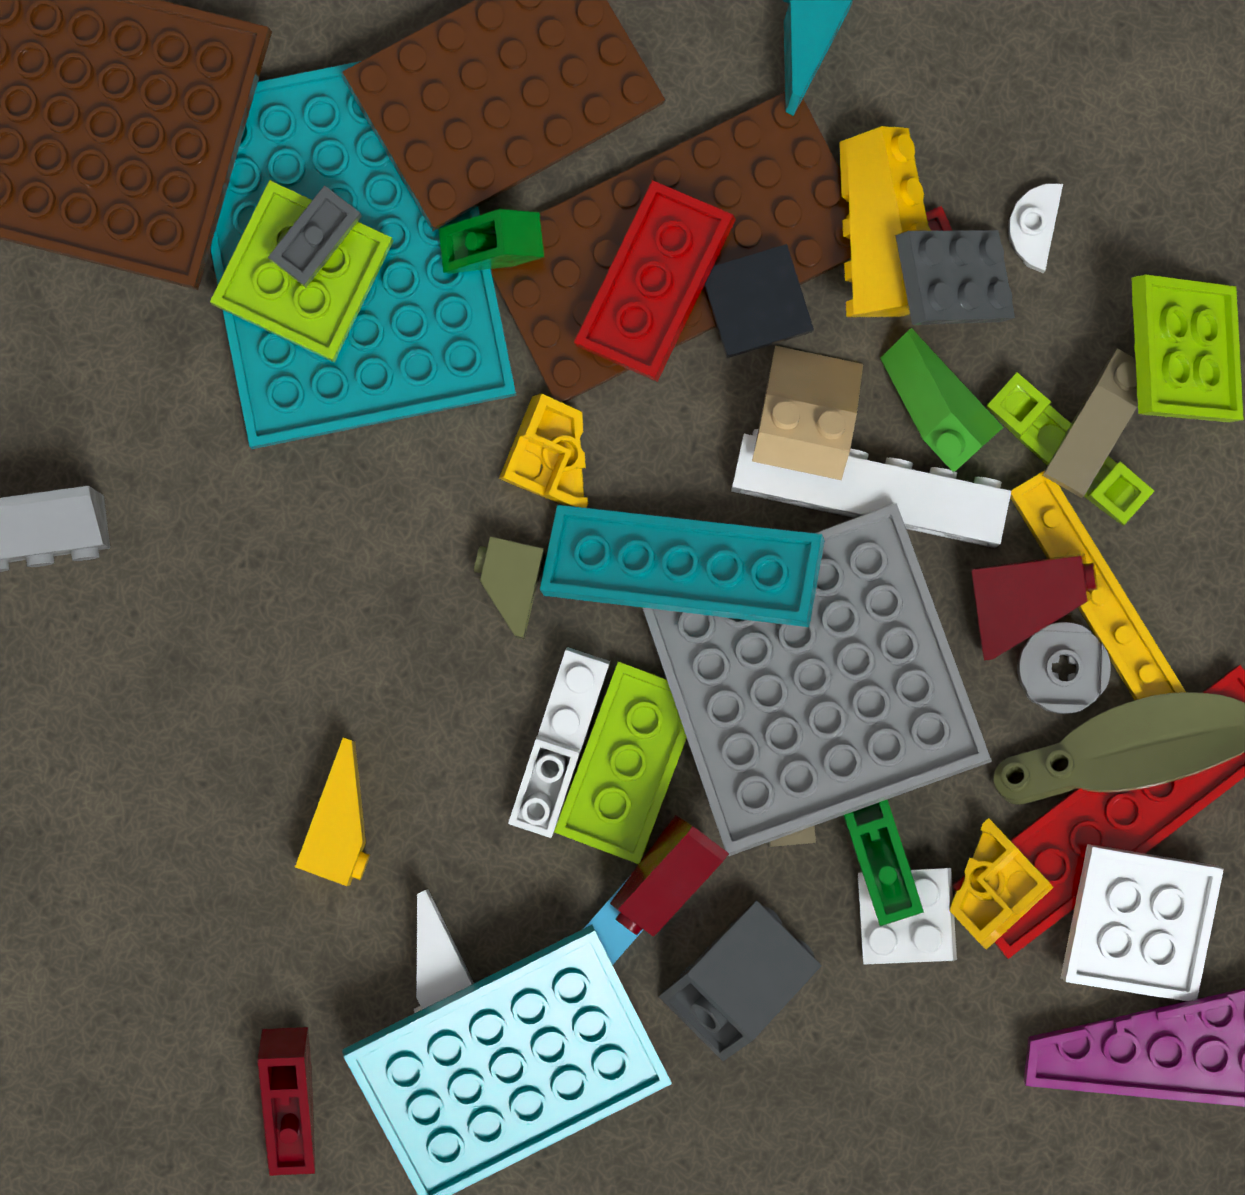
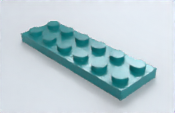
M557 505L540 591L544 596L809 627L825 540L822 534Z

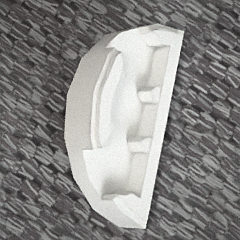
M1043 184L1029 190L1015 204L1008 220V239L1012 243L1015 253L1024 261L1023 263L1027 267L1044 273L1046 269L1063 184Z

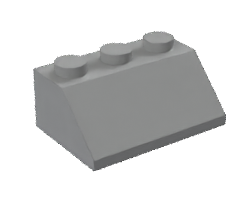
M90 486L0 498V572L9 570V562L26 560L27 567H40L54 564V556L71 554L72 561H83L99 558V550L110 549L104 495Z

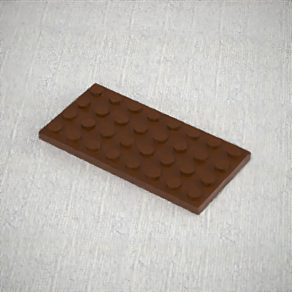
M785 92L540 213L544 257L513 267L491 269L493 280L553 399L565 403L629 371L625 367L577 347L574 341L652 180L734 215L736 220L714 266L787 244L799 283L802 285L851 260L850 239L843 237L842 220L846 219L849 214V202L842 197L841 171L804 99H802L797 111L792 116L785 111ZM703 287L675 347L717 327L705 287Z

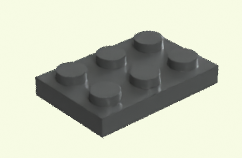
M999 230L906 231L895 235L912 325L991 323L1015 318L1012 292L1008 283L1004 250L1000 241Z

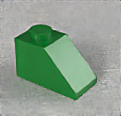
M498 209L439 228L443 273L513 267L544 257L539 212Z

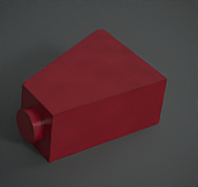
M1077 554L973 569L972 577L984 660H993L1091 599L1090 591L1098 589L1095 564L1086 563L1085 554Z
M675 815L610 902L620 912L615 920L635 935H638L644 929L654 937L721 865L729 853L694 826Z

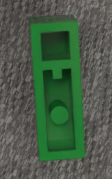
M888 799L845 814L844 818L879 925L883 926L924 913Z

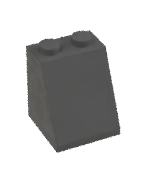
M755 901L673 981L659 998L722 1061H725L752 1042L822 965L814 958L812 949L805 942L795 939L782 926L781 919L772 909L762 906L758 901Z

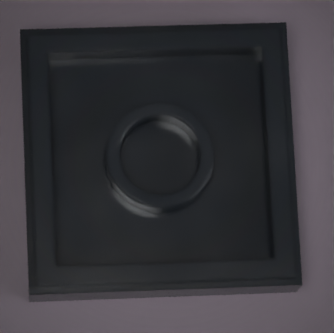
M787 244L713 266L704 287L726 358L814 331Z

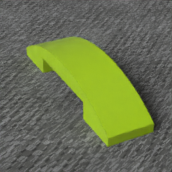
M1018 372L987 405L991 413L1047 466L1071 425L1067 419L1050 406L1051 401ZM1108 456L1084 497L1124 526L1153 494L1154 490L1121 461L1117 464Z

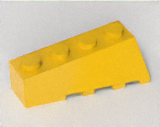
M881 126L839 142L842 197L849 202V214L846 219L842 220L843 237L850 239L851 261L844 263L845 281L852 282L853 299L846 301V317H901L910 314L895 235L906 231H931L928 226L923 202L924 191L919 182L914 157L915 146L910 137L909 128Z

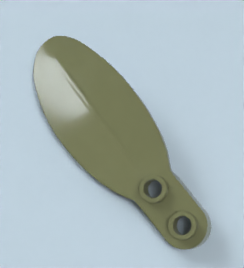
M1194 692L1160 694L1128 702L1089 719L1069 733L1060 743L1006 758L995 770L994 784L998 793L1005 801L1021 805L1066 793L1075 788L1091 792H1120L1148 788L1179 780L1215 767L1245 752V703L1223 695ZM1057 760H1067L1069 764L1064 771L1058 772L1053 770V765ZM1014 772L1024 773V779L1018 784L1009 782V777Z

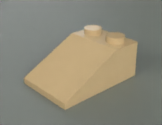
M775 346L752 462L842 480L850 453L856 421L863 364Z

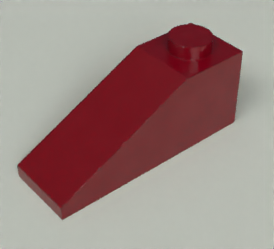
M308 1027L262 1029L257 1060L269 1176L315 1174L312 1064Z

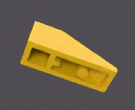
M343 738L295 868L345 886H350L353 878L361 880L370 854L363 852L366 837L356 745L354 741Z

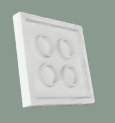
M1087 844L1061 979L1069 983L1175 1000L1191 1001L1197 999L1224 869L1217 865Z

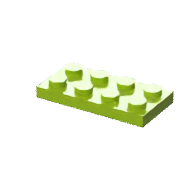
M621 662L617 663L554 833L636 864L640 863L687 738L666 679Z

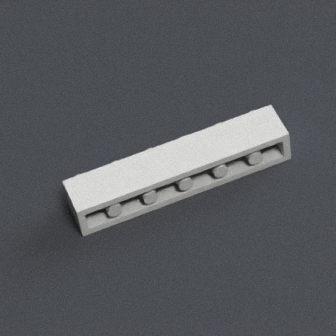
M754 429L753 435H743L731 492L858 518L897 503L906 529L993 548L1001 544L1011 491L1000 489L1001 481L986 477H975L974 483L956 479L957 472L953 473L952 470L931 467L930 473L912 470V462L897 458H886L885 464L869 461L868 453L855 449H850L842 480L752 462L758 429Z

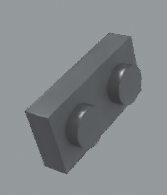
M324 185L268 258L306 288L362 215Z

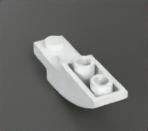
M569 647L566 648L508 824L552 838L610 661Z

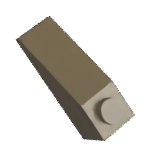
M1118 348L1101 369L1042 475L1080 498H1083L1138 406L1136 359Z

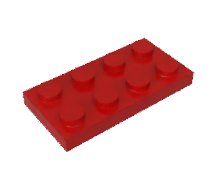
M652 180L574 341L576 346L658 382L736 220L734 215Z

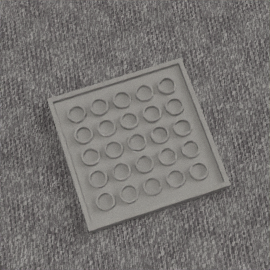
M897 503L815 533L822 534L825 542L809 627L643 608L725 851L729 853L728 856L992 762Z

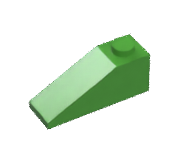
M912 328L880 358L922 439L953 473L1004 428Z

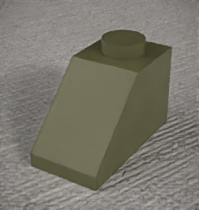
M490 537L488 547L479 546L474 572L481 573V584L515 638L525 640L544 557V549Z

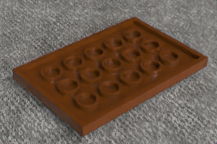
M474 0L342 71L341 76L432 232L662 105L665 101L660 89L607 0Z

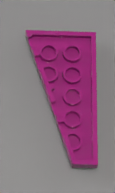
M1245 988L1029 1036L1024 1073L1025 1086L1245 1107Z

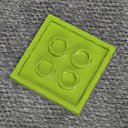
M269 180L210 303L335 363L388 254L393 239L357 222L305 288L271 262L268 256L312 200Z
M1146 274L1132 277L1138 414L1220 422L1244 420L1236 286Z

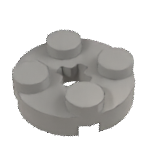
M1060 622L1048 625L1030 636L1021 649L1017 671L1020 685L1031 702L1052 713L1068 714L1083 710L1095 702L1099 695L1103 693L1110 678V658L1104 645L1099 642L1096 636L1091 634V631L1079 624ZM1060 655L1067 656L1068 663L1076 665V672L1068 674L1067 681L1059 680L1058 673L1052 672V664L1059 662Z

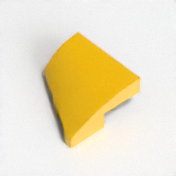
M544 394L532 396L499 479L565 506L587 508L588 497H584L582 469L586 468L585 452L582 450L580 437L583 433L582 412Z
M989 818L982 824L980 829L982 835L973 858L968 860L964 871V882L961 889L956 892L949 910L986 950L1053 888L1048 880Z

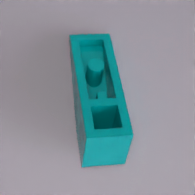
M783 0L789 4L784 18L786 113L794 116L845 20L853 0Z

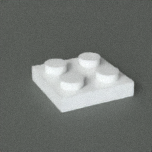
M951 868L911 870L924 913L883 926L879 925L863 873H858L863 964L957 960L954 915L949 911L953 902Z

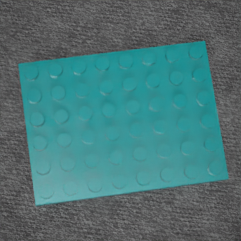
M359 62L257 83L210 247L217 284H219L269 180L311 200L315 198L325 185L361 213L362 217L358 222L393 239L388 254L335 363L223 310L249 447L251 449L517 396L491 269L443 273L439 228L432 232L341 77L342 71ZM478 207L442 227L479 216Z

